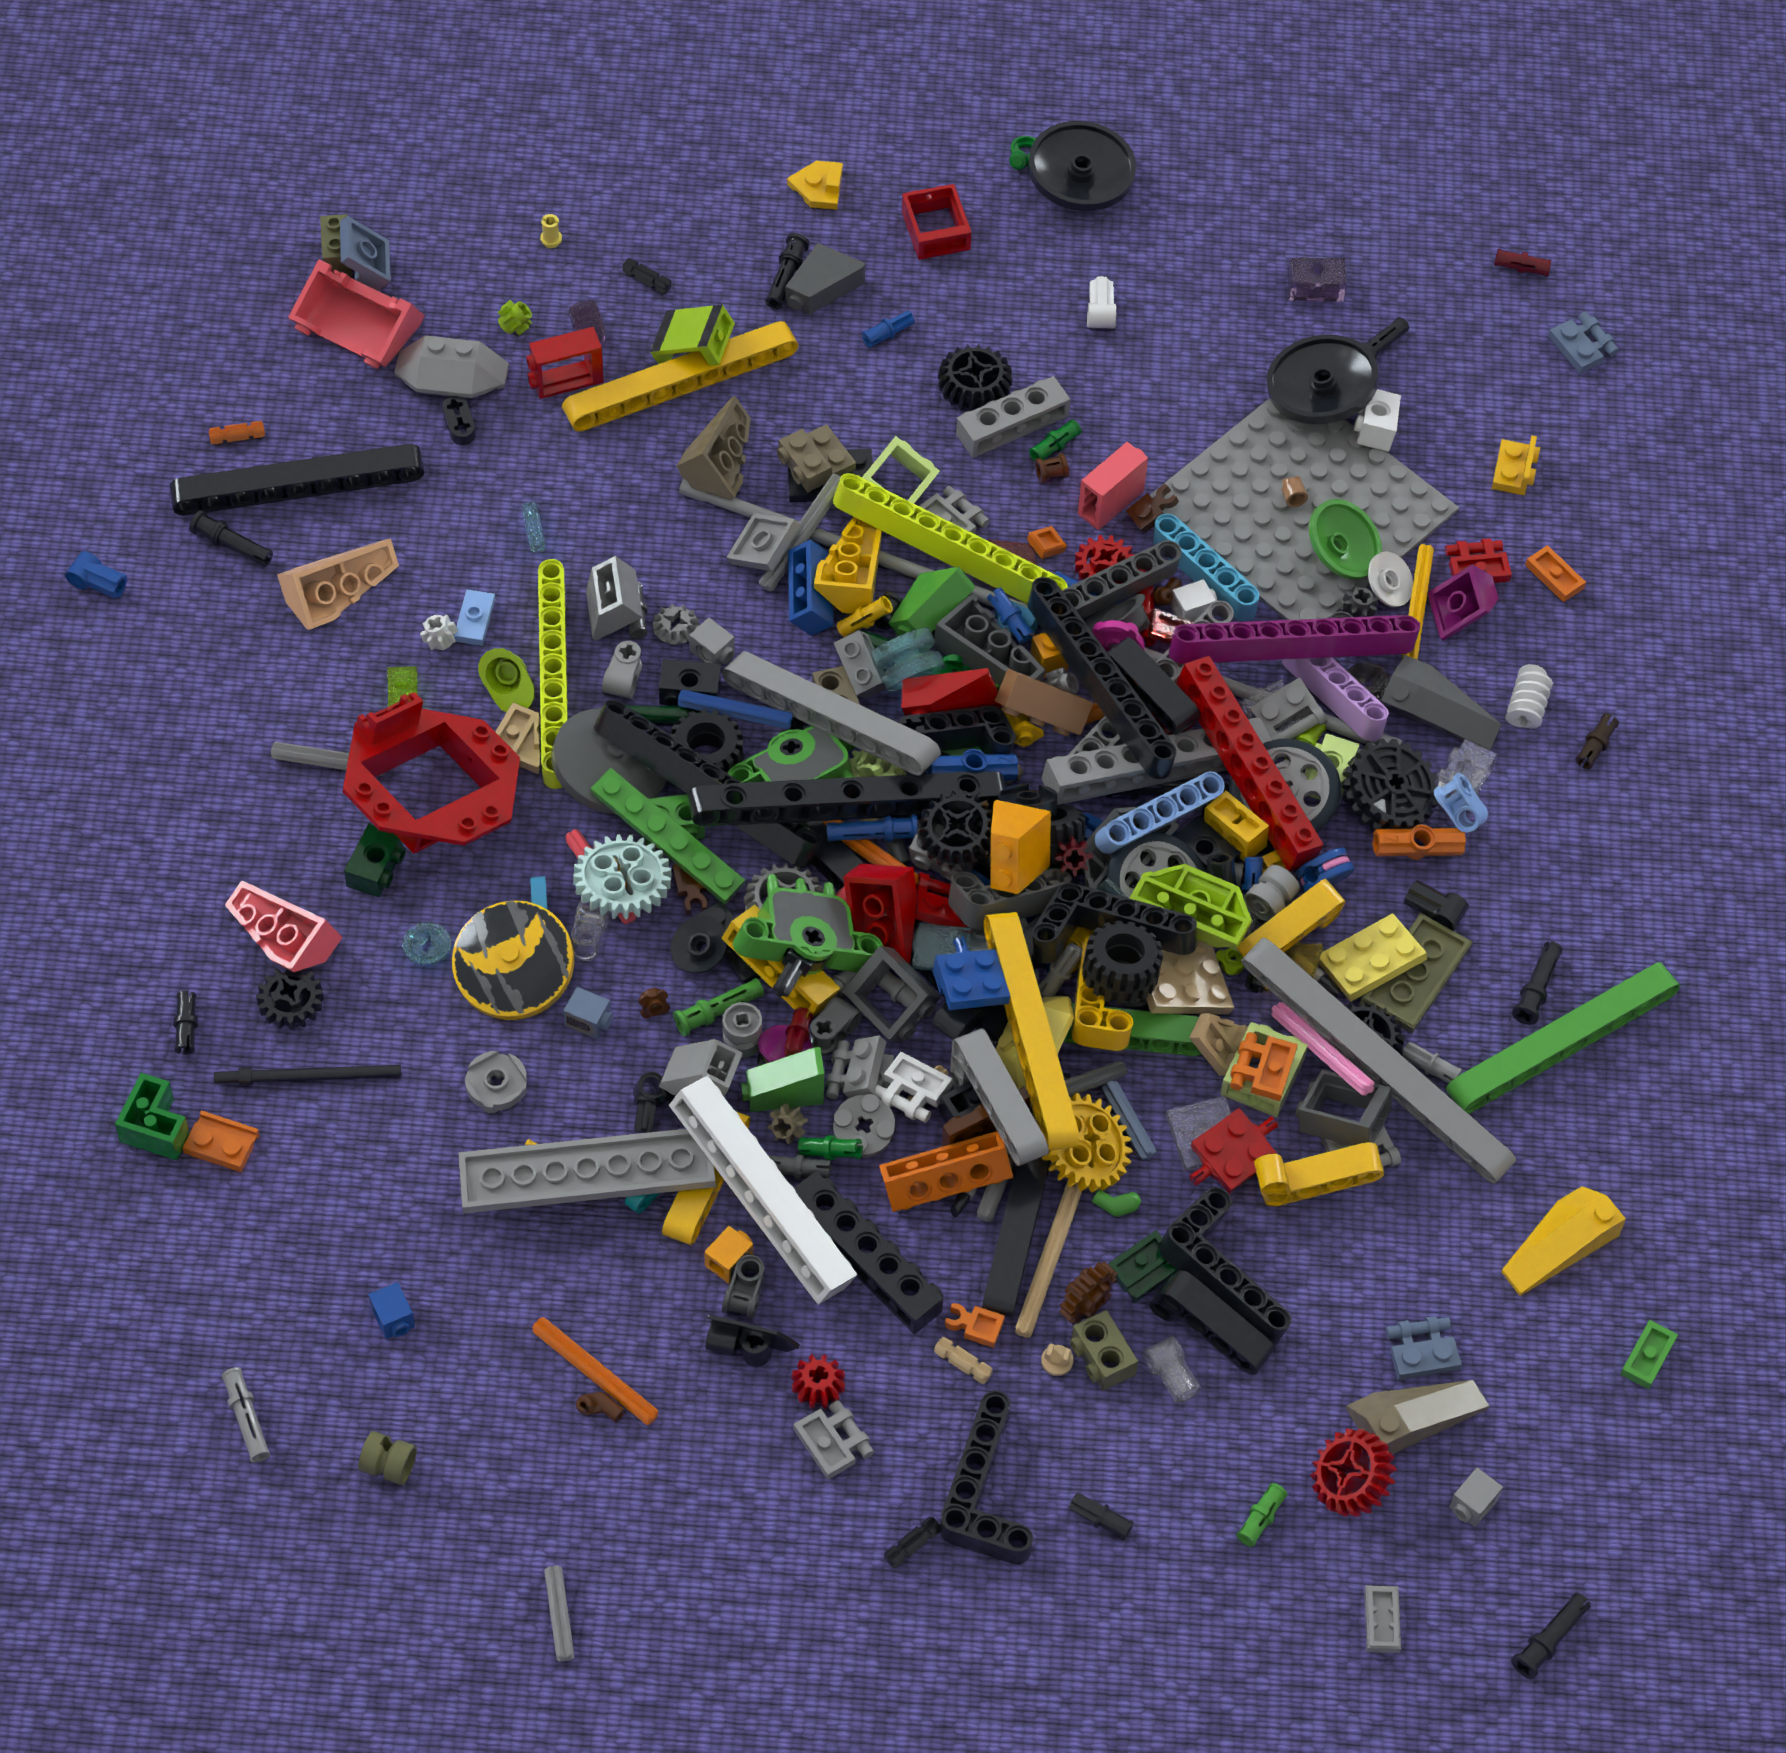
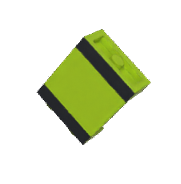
M723 304L668 310L665 313L650 353L657 363L660 364L671 360L675 353L700 351L710 366L719 365L735 322Z

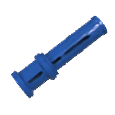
M912 814L909 818L886 816L883 817V820L827 822L828 842L884 838L888 842H893V839L912 838L913 840L918 832L916 814Z

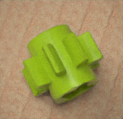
M509 300L498 311L500 315L498 323L508 334L516 331L520 336L532 324L529 320L532 317L531 310L521 301L514 304L512 300Z

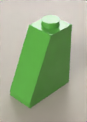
M959 567L920 573L888 623L895 630L898 637H904L911 642L925 640L936 628V624L958 606L974 590L975 585Z
M812 1048L746 1070V1082L741 1083L742 1100L749 1101L750 1112L780 1109L785 1103H788L790 1108L824 1104V1068L821 1048Z

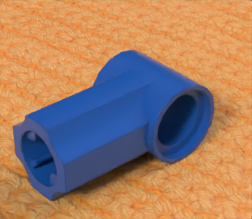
M82 551L65 573L67 581L74 587L81 590L90 587L112 598H120L128 582L127 575L103 565L95 555L87 551Z

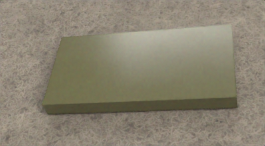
M1421 913L1408 931L1427 952V960L1364 994L1361 998L1365 1007H1370L1374 1002L1376 1009L1379 1011L1386 1007L1388 1011L1387 1016L1395 1015L1397 1019L1396 1024L1402 1025L1403 1029L1412 1034L1473 943L1471 940Z

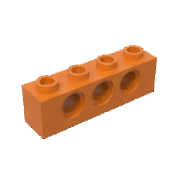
M998 1131L879 1165L892 1212L907 1210L916 1205L938 1201L947 1196L969 1192L975 1188L997 1184L1006 1179L1013 1178L1006 1147Z

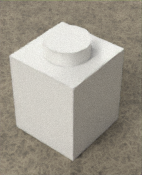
M1203 579L1173 589L1170 607L1181 625L1193 624L1213 602L1218 600L1215 591L1212 588L1209 589Z

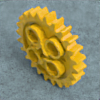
M1076 1093L1070 1098L1079 1131L1078 1146L1075 1148L1050 1150L1048 1155L1042 1157V1160H1051L1052 1165L1048 1170L1054 1171L1057 1169L1059 1171V1181L1064 1177L1068 1178V1187L1071 1188L1078 1183L1080 1192L1086 1188H1089L1091 1193H1094L1099 1188L1103 1191L1109 1186L1114 1185L1120 1180V1177L1126 1174L1125 1167L1131 1164V1160L1126 1156L1132 1153L1133 1150L1125 1146V1144L1131 1140V1137L1123 1136L1122 1132L1127 1129V1126L1118 1125L1117 1121L1121 1117L1119 1114L1113 1117L1110 1115L1111 1105L1103 1109L1100 1098L1092 1103L1090 1094L1081 1099L1079 1093Z

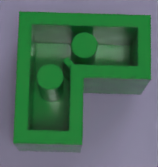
M140 1073L115 1123V1127L121 1143L177 1161L190 1133L186 1117L169 1112L174 1101L169 1081Z

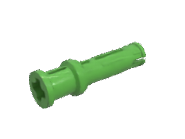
M755 978L709 1001L700 999L696 1001V1005L683 1011L676 1010L673 1012L676 1027L682 1036L685 1037L690 1034L691 1030L704 1024L709 1026L715 1021V1017L724 1014L725 1010L732 1004L739 1002L748 1003L763 997V987L760 981Z

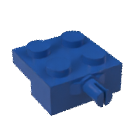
M961 936V940L959 937L953 940L957 953L936 955L933 974L939 993L944 994L949 1010L1009 1004L1010 993L995 949L969 951L966 938Z

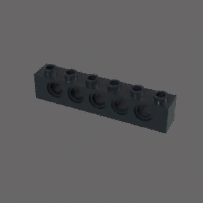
M815 1171L794 1187L797 1195L806 1207L812 1211L815 1219L832 1238L845 1259L851 1263L852 1268L857 1273L856 1277L914 1335L942 1313L943 1294L938 1286L934 1283L929 1284L922 1277V1273L917 1265L911 1261L907 1262L900 1255V1250L891 1240L886 1241L879 1234L877 1226L870 1219L865 1220L858 1213L856 1205L849 1198L844 1199L837 1192L835 1184L828 1177L823 1178ZM827 1205L830 1206L831 1209L824 1211L819 1209L818 1207ZM848 1226L851 1227L853 1230L844 1232L841 1231L839 1228ZM868 1247L873 1249L874 1251L871 1253H864L861 1251V1249ZM892 1269L895 1273L885 1274L882 1270ZM906 1290L915 1291L917 1294L913 1296H907L903 1292Z

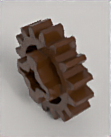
M1105 1261L1102 1263L1098 1262L1094 1268L1090 1267L1089 1269L1085 1268L1082 1270L1080 1275L1066 1287L1065 1292L1067 1294L1064 1296L1066 1300L1060 1304L1061 1309L1059 1313L1071 1324L1075 1322L1077 1324L1080 1323L1083 1317L1086 1319L1094 1316L1111 1298L1112 1294L1110 1292L1113 1289L1111 1286L1117 1281L1115 1277L1118 1273Z

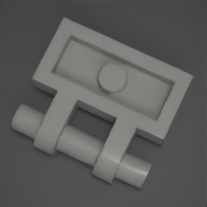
M947 486L943 491V495L947 497L946 499L936 493L919 506L973 534L976 533L975 523L982 528H985L990 523V519L984 515V510L978 505L973 506L966 500L964 493L960 490L956 491L951 486ZM957 508L961 509V510L964 512V514H961V513H960L958 510H956V509H957Z
M880 1035L857 1039L851 1051H849V1042L839 1041L837 1049L833 1051L831 1058L833 1063L832 1071L827 1075L826 1086L828 1087L826 1096L830 1099H837L840 1090H843L842 1093L848 1098L856 1095L875 1094L887 1041ZM849 1066L847 1074H844L845 1067Z
M839 1400L829 1406V1409L834 1414L833 1416L827 1418L820 1408L793 1424V1430L827 1480L855 1465L856 1459L851 1452L859 1451L864 1459L874 1454V1450L869 1444L870 1438L865 1431L859 1430L853 1421L854 1415L850 1409H845ZM843 1428L849 1438L843 1441L836 1429Z

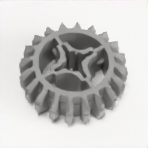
M787 862L783 868H778L774 863L772 871L762 868L761 876L754 874L752 883H748L746 895L744 896L745 911L753 905H756L759 909L762 907L761 900L768 893L767 877L770 874L777 876L779 888L795 889V881L798 878H803L807 891L823 893L824 889L823 886L819 885L817 876L811 877L809 869L801 872L800 867L789 868Z

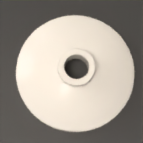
M1385 551L1375 555L1370 561L1368 568L1369 583L1374 594L1382 603L1390 607H1400L1406 604L1411 598L1413 578L1409 567L1395 553Z

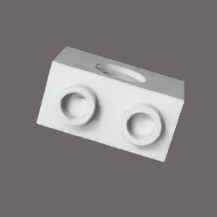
M1377 389L1372 400L1358 412L1360 415H1357L1354 425V431L1358 432L1357 444L1389 452L1397 431L1401 395Z

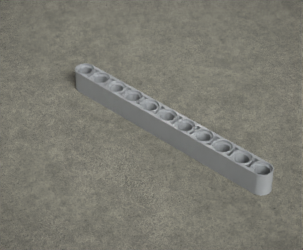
M1261 938L1241 960L1243 966L1376 1084L1391 1087L1393 1099L1487 1181L1496 1184L1516 1162L1515 1156L1507 1147L1271 941Z

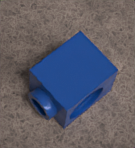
M398 1282L368 1294L371 1310L385 1339L403 1336L415 1327L413 1312Z

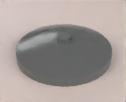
M602 708L585 710L575 714L562 725L552 746V766L563 788L574 799L591 809L603 813L616 814L591 793V787L612 768L648 799L657 798L666 783V779L595 731L594 725Z

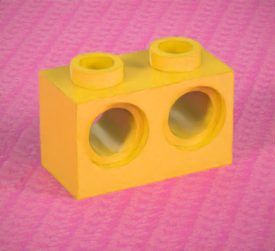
M1224 791L1205 807L1204 821L1241 852L1240 859L1243 861L1245 857H1254L1267 846L1269 825L1229 792Z

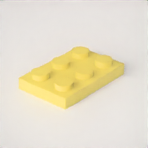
M1393 913L1317 955L1319 965L1350 1002L1427 960V952Z

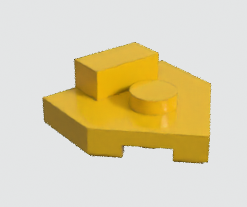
M816 160L788 177L787 185L793 191H797L804 198V202L811 208L837 210L843 163Z

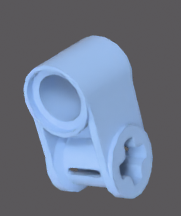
M1455 774L1453 780L1448 784L1434 789L1436 800L1445 809L1460 831H1474L1487 820L1488 811L1486 806L1479 799L1471 783L1463 774ZM1466 810L1471 811L1475 815V822L1467 819Z

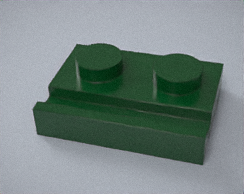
M1157 1230L1108 1263L1118 1273L1115 1277L1117 1279L1116 1282L1125 1292H1128L1134 1303L1159 1287L1178 1271L1161 1256L1158 1246L1163 1237Z

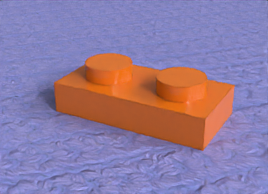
M1548 545L1526 560L1525 566L1562 602L1567 601L1585 588L1586 581Z

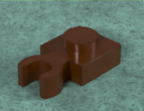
M1167 484L1158 488L1155 497L1151 498L1147 493L1125 510L1143 534L1155 526L1157 517L1164 514L1162 510L1172 508L1179 502L1175 495L1164 499L1165 495L1171 491Z
M677 864L673 865L672 872L677 896H687L684 902L685 913L687 915L691 914L692 903H699L702 911L707 909V899L701 894L707 892V889Z

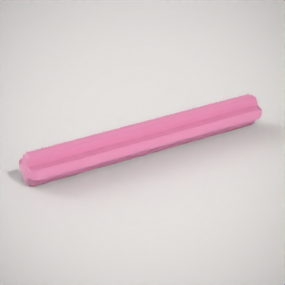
M1279 1002L1272 1007V1017L1296 1038L1300 1039L1301 1042L1308 1044V1048L1357 1092L1362 1096L1373 1092L1374 1081L1284 1002Z

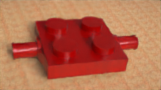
M1240 1108L1236 1109L1191 1142L1190 1147L1198 1155L1202 1164L1201 1168L1189 1175L1191 1182L1194 1180L1193 1184L1198 1186L1211 1176L1219 1181L1230 1194L1256 1175L1254 1161L1257 1158L1267 1154H1277L1266 1139L1267 1134L1278 1128L1277 1121L1273 1122L1274 1118L1270 1116L1266 1121L1257 1126L1248 1119Z

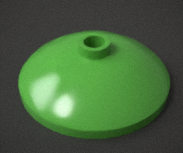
M1342 499L1327 500L1313 511L1309 521V536L1312 547L1320 561L1329 570L1341 577L1354 580L1367 577L1370 561L1375 555L1382 552L1380 535L1370 517L1355 504Z

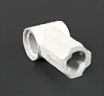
M1098 276L1090 281L1087 327L1115 329L1116 304H1114L1113 281H1110L1107 277Z

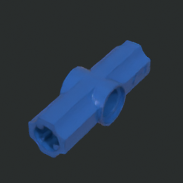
M969 749L961 756H939L926 769V774L994 771L1002 773L1005 781L1016 780L1018 776L1017 756L1013 754L985 755L978 749Z

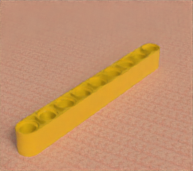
M783 321L775 322L730 338L719 365L710 366L700 351H694L571 395L562 403V409L575 431H585L788 358L796 353L799 344L787 323Z
M1010 912L985 915L983 927L988 949L996 950L1010 993L1009 1004H1004L1036 1123L1046 1139L1049 1151L1075 1148L1079 1144V1131L1018 914Z

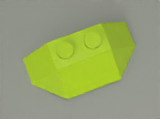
M1187 864L1143 873L1130 896V899L1192 916L1197 922V940L1213 947H1239L1252 922L1239 886Z

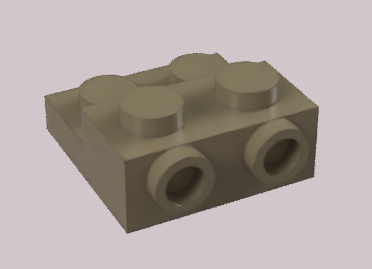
M827 424L809 433L800 429L778 440L777 456L783 465L787 464L795 482L802 484L807 492L826 484L832 474L842 476L856 470L855 460Z

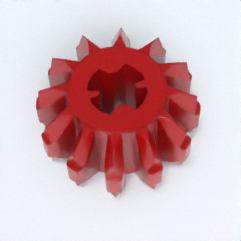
M811 1353L809 1363L800 1360L797 1364L798 1370L792 1371L791 1379L794 1381L792 1383V1392L798 1394L800 1404L809 1400V1407L811 1409L816 1406V1403H821V1406L826 1409L828 1407V1400L832 1402L838 1401L839 1393L845 1391V1383L843 1382L845 1372L843 1369H838L839 1363L837 1359L828 1363L825 1353L821 1356L820 1360H816L815 1356Z

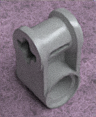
M623 641L617 645L603 678V693L632 699L642 671L641 649L637 643Z

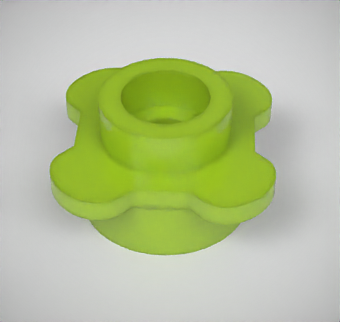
M1237 947L1217 951L1216 958L1226 974L1236 975L1243 971L1245 968L1241 962L1243 956L1237 950Z

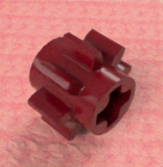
M1071 837L1070 843L1066 845L1061 842L1058 843L1062 849L1061 854L1054 855V858L1058 861L1063 860V863L1060 865L1062 872L1069 868L1073 875L1076 876L1077 870L1081 868L1084 870L1089 869L1086 865V859L1093 858V855L1090 852L1083 851L1088 845L1086 841L1081 842L1079 845L1074 837ZM1076 850L1078 855L1081 856L1076 857L1075 862L1072 863L1067 856H1071L1072 851Z

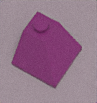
M1473 564L1427 593L1438 633L1443 641L1489 613L1499 599L1492 575Z

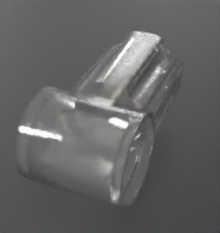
M1174 1336L1143 1350L1144 1359L1150 1371L1154 1375L1160 1376L1176 1403H1184L1200 1392L1201 1386L1187 1366L1183 1349Z

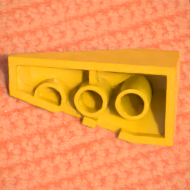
M855 517L850 520L842 531L841 538L837 544H833L830 547L829 554L825 560H821L817 565L814 589L839 611L850 614L855 613L856 608L862 605L866 607L873 602L882 539L881 530Z
M1581 1186L1554 1204L1504 1266L1501 1273L1521 1296L1619 1237L1626 1218L1607 1195Z

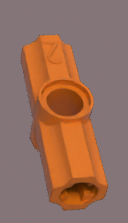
M1421 824L1413 829H1376L1373 832L1372 846L1376 856H1407L1410 859L1419 860L1425 856L1463 855L1466 837L1465 832L1460 831L1458 828L1432 829L1427 825ZM1414 838L1421 840L1424 846H1419Z

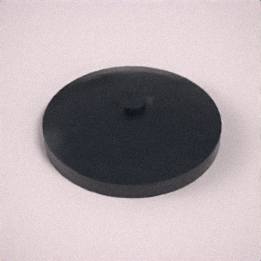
M1068 121L1049 127L1035 139L1029 154L1028 170L1034 186L1048 200L1072 210L1095 211L1118 203L1128 194L1135 177L1136 161L1130 146L1113 130L1093 122Z
M1317 335L1291 344L1276 356L1267 373L1268 394L1275 408L1284 416L1307 424H1328L1353 416L1372 400L1379 384L1378 366L1372 352L1362 343L1340 335Z

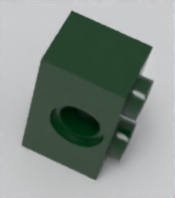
M368 823L344 869L346 887L380 897L384 888H389L394 875L393 870L396 864H401L404 859L406 848L403 847V842L394 833L379 831L373 824Z

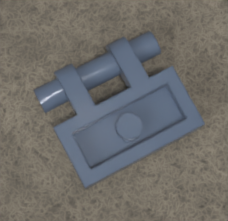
M1586 311L1578 317L1583 325L1578 326L1571 319L1550 329L1548 335L1580 374L1602 364L1604 359L1603 352L1606 351L1611 357L1619 352L1618 347L1614 344L1615 340L1610 334H1606L1600 328L1601 323L1595 317H1591ZM1592 334L1597 341L1592 343L1587 336Z
M1436 1316L1426 1317L1425 1321L1409 1323L1406 1320L1398 1322L1396 1326L1386 1327L1388 1340L1399 1338L1401 1345L1392 1346L1390 1351L1398 1380L1460 1370L1462 1364L1454 1336L1441 1338L1439 1332L1451 1329L1449 1317L1437 1319ZM1427 1333L1429 1340L1413 1343L1412 1336Z

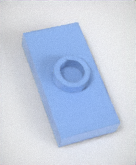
M466 590L456 626L458 632L454 634L456 642L483 646L495 603V594Z

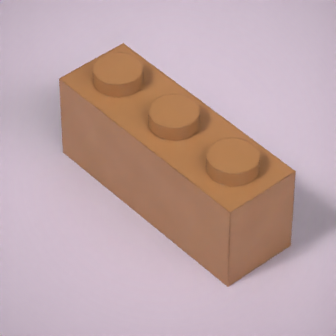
M1007 669L995 699L997 703L1004 706L1003 712L1015 717H1019L1021 712L1029 716L1027 721L1044 727L1045 722L1054 725L1053 731L1067 737L1070 732L1081 735L1094 704L1083 697L1011 669Z

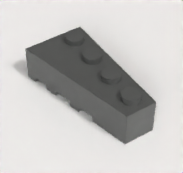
M973 593L936 624L933 647L946 656L950 654L960 655L963 664L969 666L972 670L988 668L995 684L1001 686L1007 669L1043 682L1045 669L1022 645L1018 646L1013 641L1012 634L1006 628L1002 629L994 620V615L988 608L984 610L978 603L979 599Z

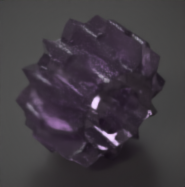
M583 300L571 305L569 315L573 330L578 331L594 327L599 342H604L606 338L605 328L596 302L593 300Z

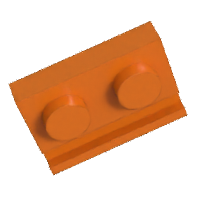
M201 1110L200 1117L195 1122L183 1146L184 1154L242 1172L254 1148V1143L260 1136L259 1129Z

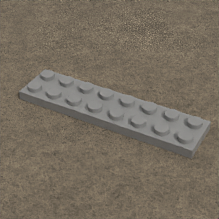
M687 1129L458 1152L463 1214L716 1187L714 1165Z

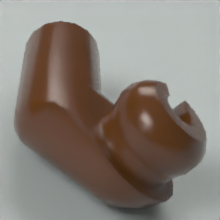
M603 1392L584 1394L576 1400V1409L584 1415L604 1413L616 1423L625 1414V1409Z

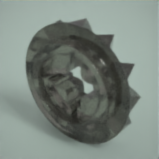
M1364 662L1355 664L1347 670L1361 685L1372 678L1371 686H1367L1366 689L1378 700L1383 697L1390 681L1387 672L1383 668L1373 663Z

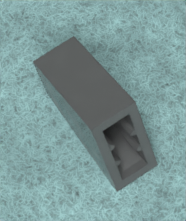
M817 243L786 285L785 304L794 310L802 311L808 315L863 285L865 282V263Z

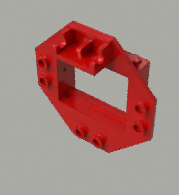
M415 692L408 694V696L406 694L401 695L399 702L376 713L370 712L366 714V717L363 714L358 716L357 722L354 723L342 790L379 831L394 833L413 854L439 841L465 846L510 823L520 757L484 720L422 709L423 700ZM441 746L478 784L480 789L415 820L375 777Z

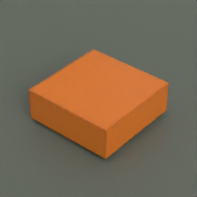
M1053 526L1029 532L1027 536V541L1041 559L1064 553L1067 547Z

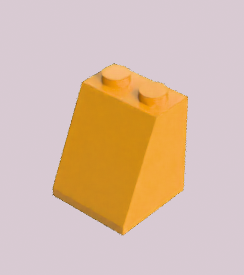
M1000 800L994 801L991 825L992 889L1019 894L1050 867L1051 811Z

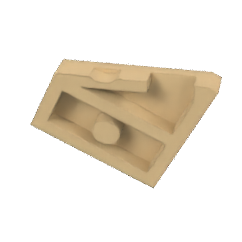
M512 703L495 732L520 757L519 767L538 774L540 771L539 713Z
M1201 1013L1189 1038L1217 1074L1225 1076L1249 1026L1234 1024V1021L1221 1019L1220 1016L1211 1013Z

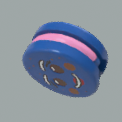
M1341 847L1328 851L1308 861L1296 870L1295 874L1298 880H1301L1304 892L1323 879H1327L1333 886L1355 871L1353 863L1347 857L1348 854L1345 848Z

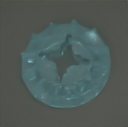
M431 922L417 924L411 927L403 938L404 955L409 958L411 963H419L422 967L425 964L436 966L438 961L446 960L447 954L451 950L450 935L439 924ZM428 937H430L432 946L429 947L428 951L424 952L422 945H425Z

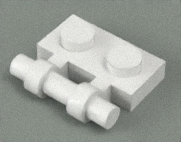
M900 1052L884 1073V1080L890 1083V1086L886 1089L877 1085L874 1095L890 1108L894 1106L905 1112L906 1117L912 1120L919 1119L926 1123L931 1117V1112L922 1107L927 1102L937 1108L940 1104V1097L948 1093L953 1086V1078ZM902 1090L914 1096L911 1101L899 1096Z

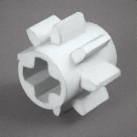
M433 615L426 622L422 623L425 631H422L420 635L423 642L428 643L430 650L434 648L445 650L452 643L456 642L453 634H456L458 629L455 623L450 621L448 615L444 617Z

